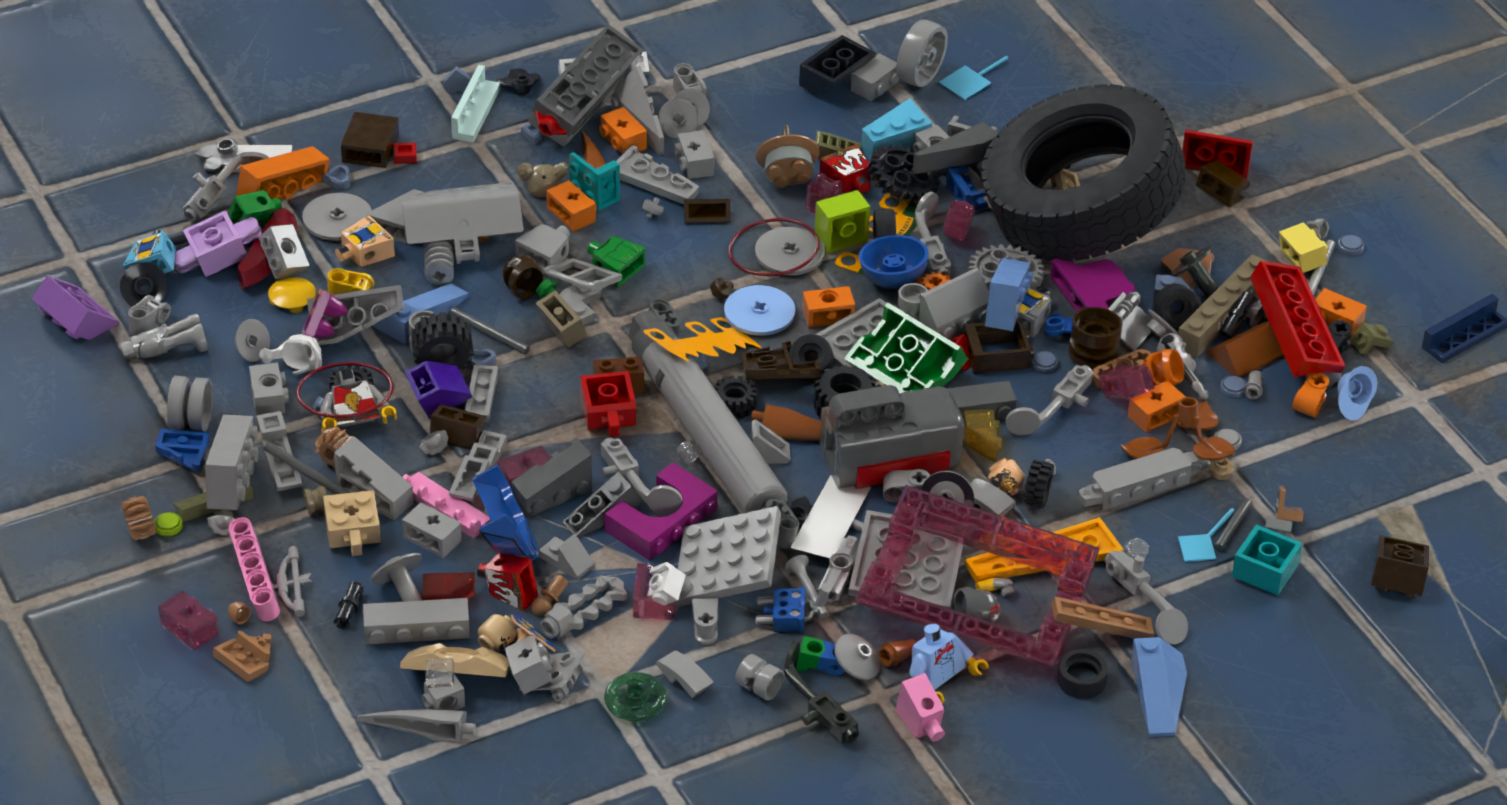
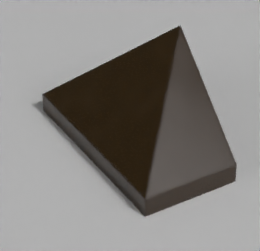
M684 199V223L731 222L730 199Z

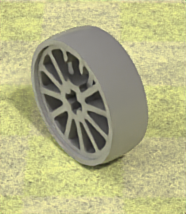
M922 19L911 27L903 40L897 58L896 71L899 79L913 86L924 87L935 77L943 62L948 44L947 30L943 26L930 20Z

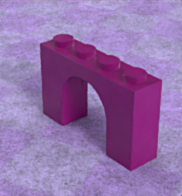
M675 463L670 464L656 475V486H671L681 494L683 503L677 512L665 517H650L621 501L605 513V532L649 561L656 555L663 553L673 542L678 541L683 536L684 527L699 524L708 515H712L718 507V490Z

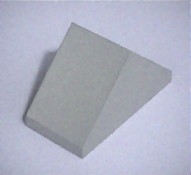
M756 419L753 420L751 441L766 463L790 462L789 443Z

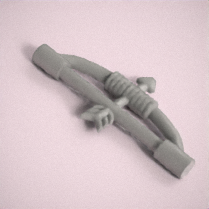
M291 546L288 549L289 554L280 565L277 574V584H274L273 588H278V595L281 596L284 604L289 609L294 610L297 617H302L305 614L304 601L301 598L300 584L311 583L312 581L308 579L311 573L299 576V551L296 546ZM290 562L292 564L293 580L287 581L285 572ZM294 584L295 593L294 603L288 597V585Z

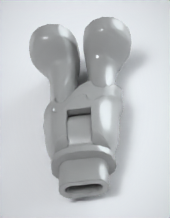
M198 314L189 315L187 318L168 327L164 323L160 327L158 326L137 336L130 337L131 341L120 343L124 358L135 356L138 359L139 355L142 358H151L167 353L168 350L177 346L190 343L194 344L199 352L208 351L205 333Z

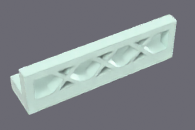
M483 65L477 66L451 117L452 139L474 143L500 91L499 82L485 80V66Z

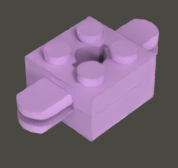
M225 210L184 229L183 232L190 245L176 251L174 267L178 273L183 274L200 266L205 277L240 262L247 254L243 245L259 238L262 234L258 221L253 217H249L233 225Z

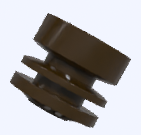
M1087 307L1077 311L1072 318L1068 349L1069 357L1072 361L1080 366L1086 365L1094 369L1118 358L1119 340L1123 325L1121 318L1115 312L1101 307Z

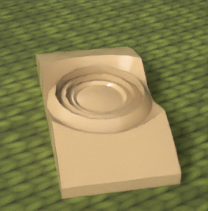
M441 643L408 652L400 663V668L496 677H506L511 670L507 657L488 648L481 647L473 650L461 647H446Z

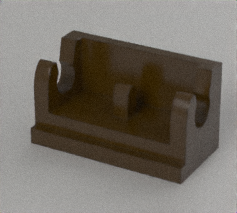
M1217 160L1201 166L1196 186L1227 207H1232L1233 204L1245 198L1240 193L1248 189L1251 182Z
M440 404L431 415L430 434L435 431L445 430L449 438L448 444L472 449L474 442L478 443L484 430L486 416Z

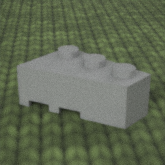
M353 436L334 452L336 483L351 493L374 490L376 507L379 513L392 520H396L414 504L413 486L356 437Z

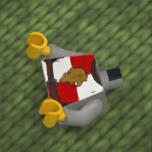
M353 369L339 371L341 385L333 386L331 392L325 395L320 412L339 415L358 413L378 405L385 397L374 385L368 384L367 380L355 382ZM387 401L380 408L361 416L350 418L321 416V432L329 427L334 428L338 426L341 428L377 421L381 418L380 414H382L383 423L387 424V416H393L397 420L396 409L390 406Z

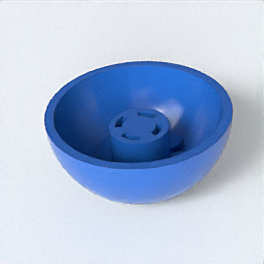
M890 235L874 239L864 245L859 252L860 266L866 277L875 285L891 290L900 289L905 284L915 283L924 273L929 257L928 248L922 241L905 235Z

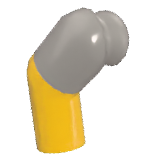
M990 578L975 583L976 590L982 589L991 592L1000 589L1002 596H1009L1015 591L1012 586L1014 583L1007 578Z

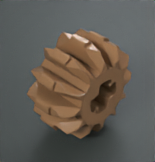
M338 426L334 428L329 427L317 438L315 442L317 449L315 452L320 454V460H324L327 467L332 465L335 469L334 452L353 436H349L346 429L341 431Z
M135 496L122 503V511L131 537L134 540H143L154 535L156 527L146 498Z

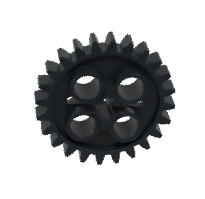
M890 144L889 148L885 145L881 149L878 148L873 153L868 164L870 168L868 174L873 175L871 181H877L876 187H882L883 194L890 193L891 199L898 197V202L904 199L908 205L911 201L918 205L921 198L928 192L936 193L940 181H938L940 175L935 174L936 172L915 174L913 172L914 153L918 151L911 152L910 147H907L905 150L900 144L897 148L893 144Z

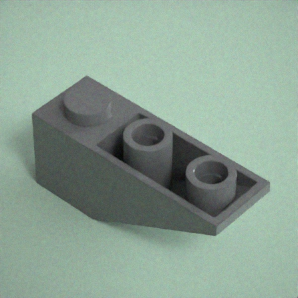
M617 472L563 520L562 523L572 534L579 538L605 526V513L621 501L635 508L643 499L628 481Z

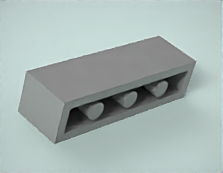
M467 598L363 604L365 645L470 638Z

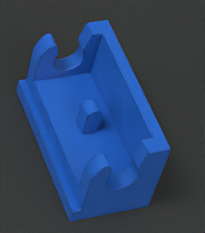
M966 166L953 169L947 168L946 187L964 213L988 208V202L983 199L986 193L976 189L971 182L970 176L961 177V173L969 172Z

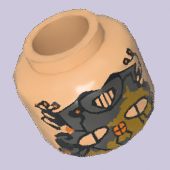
M1003 458L989 468L991 471L988 475L989 481L1006 494L1009 493L1013 496L1023 488L1021 483L1025 480V475L1014 460Z

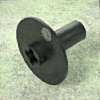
M1205 247L1196 253L1193 250L1180 258L1181 264L1169 275L1178 276L1187 270L1205 297H1210L1219 287L1201 260L1213 250V247Z

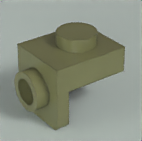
M1364 322L1361 323L1350 339L1353 346L1363 355H1366L1372 345L1389 348L1394 341L1387 334L1388 330L1384 326Z

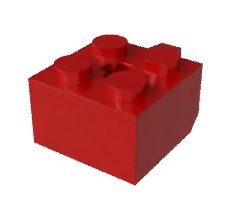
M629 371L580 376V399L587 430L608 428L609 436L616 437L620 436V427L636 425V401Z

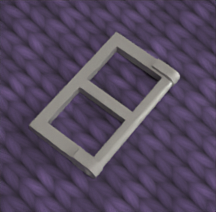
M574 258L557 265L547 266L542 271V274L546 277H552L582 287L593 293L622 280V274ZM572 267L583 270L570 276L560 273ZM594 274L605 277L591 283L582 280Z

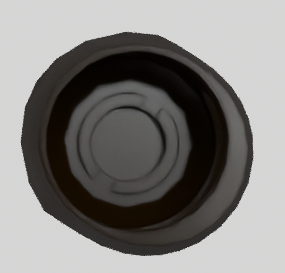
M514 256L505 264L503 269L505 285L509 288L510 293L519 299H528L535 295L536 289L543 282L540 265L530 256ZM523 289L525 290V292L518 293L516 290Z

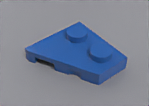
M160 429L155 445L156 453L200 473L209 446L210 433Z

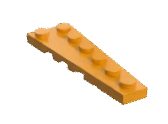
M1099 517L965 559V568L974 581L979 582L990 578H1008L1105 561V557L1109 552L1124 551V549Z

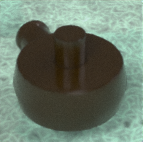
M716 278L710 284L712 295L720 300L728 298L731 294V289L734 287L733 282H728L724 278Z

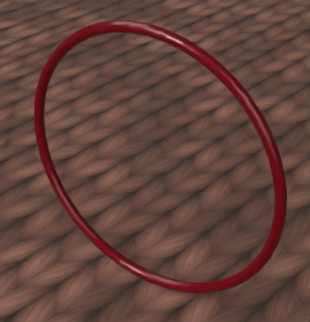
M772 218L752 223L736 233L730 241L728 254L732 263L746 273L757 276H780L795 272L809 264L818 253L820 244L818 235L807 224L793 219ZM768 222H790L801 225L808 229L816 240L815 251L807 261L793 269L776 273L755 272L742 267L732 256V246L737 237L744 231Z
M340 362L317 368L307 374L299 382L296 396L299 403L306 410L316 415L329 418H350L370 413L383 406L393 393V382L385 371L376 366L360 362ZM350 365L371 368L383 374L390 385L389 393L382 402L368 410L353 414L339 415L319 412L307 406L300 397V389L309 377L322 370L337 366Z

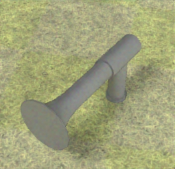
M805 555L795 556L785 564L784 570L786 573L795 574L798 577L813 605L818 606V613H816L818 618L824 620L829 617L825 604L829 593L832 591V587L824 583L821 585L818 594L806 572V566L809 563L808 557Z

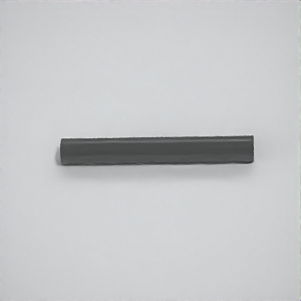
M1244 498L1214 545L1216 551L1222 552L1252 505L1250 499Z

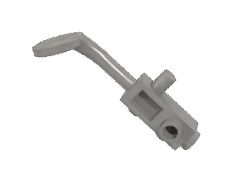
M243 152L234 157L217 177L213 175L206 180L200 172H197L192 179L200 188L182 208L185 218L191 222H196L209 213L211 206L222 197L221 194L227 188L223 183L238 166L269 157L259 152Z
M928 192L921 198L915 210L916 224L922 237L920 241L927 246L929 252L927 267L930 273L931 271L936 274L942 272L943 276L950 275L951 277V261L946 256L944 245L940 242L938 235L931 237L926 225V221L934 215L939 204V196L934 192Z
M1076 365L1069 371L1066 377L1055 386L1051 398L1052 402L1041 413L1038 414L1035 410L1027 407L1012 410L1006 417L1007 429L1015 435H1029L1042 426L1061 406L1068 409L1075 402L1086 407L1089 399L1081 394L1092 383L1094 374L1092 369L1086 365Z
M606 438L601 443V456L609 465L601 469L604 478L619 472L627 481L629 480L637 493L648 504L649 508L658 515L669 516L680 509L683 499L675 488L660 485L649 490L639 478L637 460L633 458L619 438Z
M1122 550L1109 552L1105 557L1107 573L1119 581L1134 596L1144 594L1160 609L1161 612L1155 623L1158 637L1170 645L1181 643L1188 633L1187 618L1149 585L1151 576L1143 570L1145 559L1141 556H1136L1133 559Z

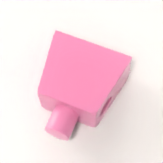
M924 673L903 681L895 711L916 738L928 735L933 742L940 740L945 735V731L941 727L944 707L927 675Z

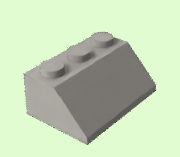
M978 268L972 269L922 293L919 322L947 339L963 333L965 324L985 322L989 291Z

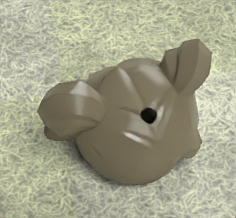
M566 162L555 164V166L538 164L533 167L529 163H522L517 166L516 170L519 175L518 180L526 182V188L530 194L538 198H545L546 190L562 184V178L567 175L569 166Z

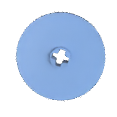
M754 285L733 292L725 302L724 315L727 322L738 331L750 335L764 336L786 329L794 320L795 305L790 296L777 288Z

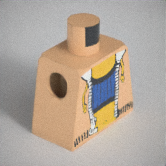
M369 215L344 230L341 234L342 246L335 249L336 257L340 262L351 258L361 267L395 256L394 238Z

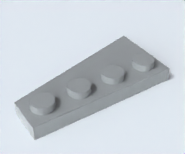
M633 144L616 161L620 164L621 181L684 204V199H694L699 194L698 185L679 173L673 174L665 164H657L653 161L652 156L647 153L643 155L638 152V147Z

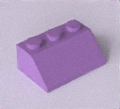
M46 275L32 298L39 305L38 309L49 316L51 315L53 317L52 321L61 327H65L67 329L66 333L74 339L81 337L90 340L117 326L120 322L79 286Z

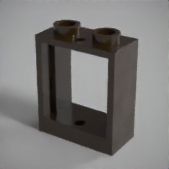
M1021 319L1016 320L1013 331L986 327L985 322L965 324L964 334L968 341L969 362L973 374L1029 368L1030 358L1034 357L1033 345L1028 343V330L1023 327ZM1015 341L1017 349L983 352L981 344Z

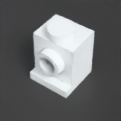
M668 562L651 568L650 574L653 577L649 582L650 588L647 597L654 604L661 607L678 601L686 574Z

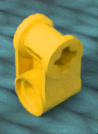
M341 268L332 269L328 272V292L331 295L369 290L374 287V279L366 273H357Z

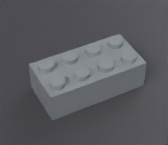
M222 416L205 463L207 509L238 510L240 501L245 499V488L249 487L250 475H253L254 462L257 463L258 448L254 447V441L257 439V426H253V416Z

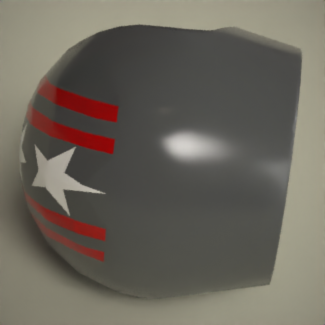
M971 587L959 588L956 590L953 600L955 621L959 626L975 631L989 629L1000 616V603L997 597L989 591L976 590ZM964 596L966 599V617H964L962 610Z

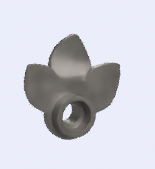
M225 138L218 141L217 145H207L195 154L197 157L206 159L204 163L205 171H216L222 166H226L237 156L238 145L234 140Z

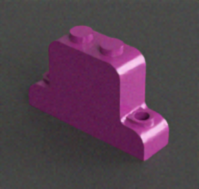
M1058 258L1052 260L1050 278L1076 312L1087 307L1108 309L1123 292L1126 295L1136 292L1134 284L1129 282L1123 270L1112 260L1102 259L1080 266L1076 265L1073 261Z

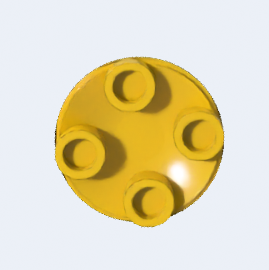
M299 277L283 278L276 281L269 288V303L280 308L289 309L292 313H299L303 310L304 306L308 305L307 299L315 298L316 289L306 279Z

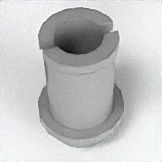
M1251 371L1248 375V382L1245 384L1243 391L1249 399L1254 400L1262 395L1264 375L1262 376L1260 371Z

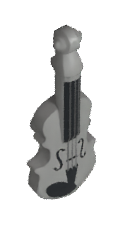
M1169 333L1159 341L1157 351L1164 349L1177 350L1184 364L1183 379H1186L1192 389L1198 393L1200 400H1207L1209 393L1203 388V384L1193 373L1196 368V362L1191 358L1190 354L1185 352L1186 343L1183 342L1178 334Z

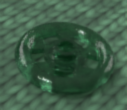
M630 672L616 677L607 685L604 701L608 710L620 719L633 722L645 721L655 717L664 709L667 703V691L663 683L656 677L642 672ZM641 683L650 686L649 689L646 690V688L643 685H641ZM625 684L628 685L625 691L619 689L621 686ZM649 697H656V702L649 703ZM622 698L624 704L619 706L615 700ZM631 708H643L640 711H631Z

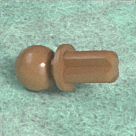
M555 575L547 588L541 590L543 597H538L532 602L531 610L534 615L545 617L546 613L552 610L551 603L559 602L558 597L568 585V581L563 576Z

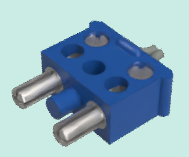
M804 587L774 589V597H757V605L764 606V615L756 616V624H773L774 632L804 633L806 621L810 620L813 614L818 613V606H814L810 599H806ZM806 603H809L813 609L808 617H806Z

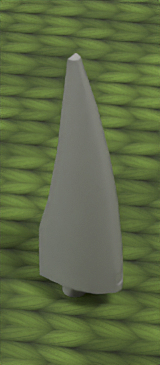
M418 709L378 712L357 716V721L416 734L434 741L461 743L464 733L475 734L476 724L466 723V711Z

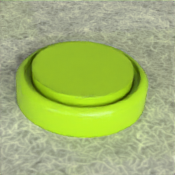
M173 512L162 513L154 519L156 533L162 536L175 535L183 528L181 516Z

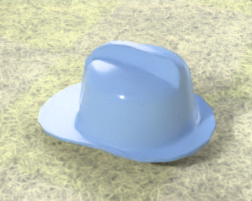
M1359 366L1354 368L1351 372L1344 374L1338 382L1339 409L1348 420L1356 421L1360 419L1376 393L1377 377L1369 367Z

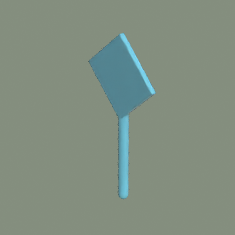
M1233 508L1221 518L1208 534L1178 536L1184 563L1216 560L1211 537L1234 513L1235 510Z

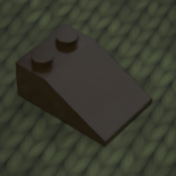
M1379 535L1371 585L1384 592L1394 590L1401 592L1406 597H1422L1429 569V545Z

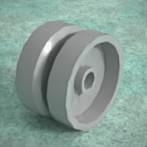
M174 376L172 378L167 400V422L169 429L184 430L189 424L191 431H207L213 405L211 379L196 377L193 383H191L189 377Z

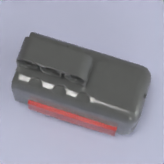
M885 385L841 393L831 398L829 406L822 408L820 431L821 455L838 489L854 486L855 489L883 485L884 476L893 470L922 469L931 476L936 472L949 471V468L958 465L961 461L965 423L952 394L945 387L936 386L899 393L895 386Z

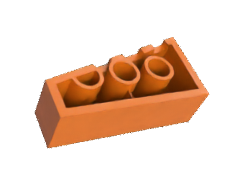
M311 146L241 165L236 196L263 190L266 191L270 199L278 198L280 200L284 198L287 200L293 197L297 190L301 189L304 191L323 181L322 175L328 172L330 159Z

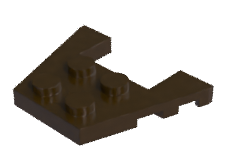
M791 341L783 342L781 348L770 350V347L767 346L740 353L745 377L754 381L762 379L821 378L818 361L792 364L789 356L792 346Z

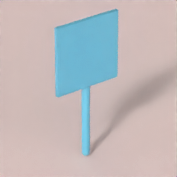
M1008 56L1003 57L979 73L965 65L939 81V84L966 101L992 84L982 76L1007 61Z

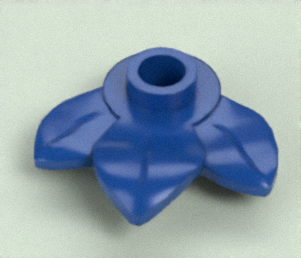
M1058 312L1049 315L1045 321L1044 332L1051 337H1059L1063 333H1071L1073 317L1065 318Z

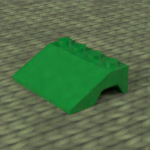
M888 302L884 306L883 318L871 334L861 336L844 358L845 361L858 369L865 370L866 374H870L872 378L882 382L884 385L895 386L899 393L936 386L943 387L955 377L968 360L960 346Z

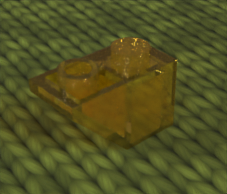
M964 410L965 445L991 462H996L997 452L1002 450V439L997 437L1000 433L999 420H995L994 410Z

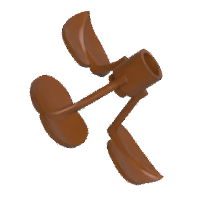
M1184 397L1179 400L1178 414H1174L1173 423L1163 443L1154 437H1140L1127 444H1121L1122 450L1134 459L1164 451L1178 424L1182 428L1196 429L1200 443L1193 446V452L1197 457L1212 461L1235 455L1234 447L1227 440L1216 436L1209 437L1206 440L1202 437L1201 431L1215 428L1219 420L1207 401L1198 404V400L1192 397Z

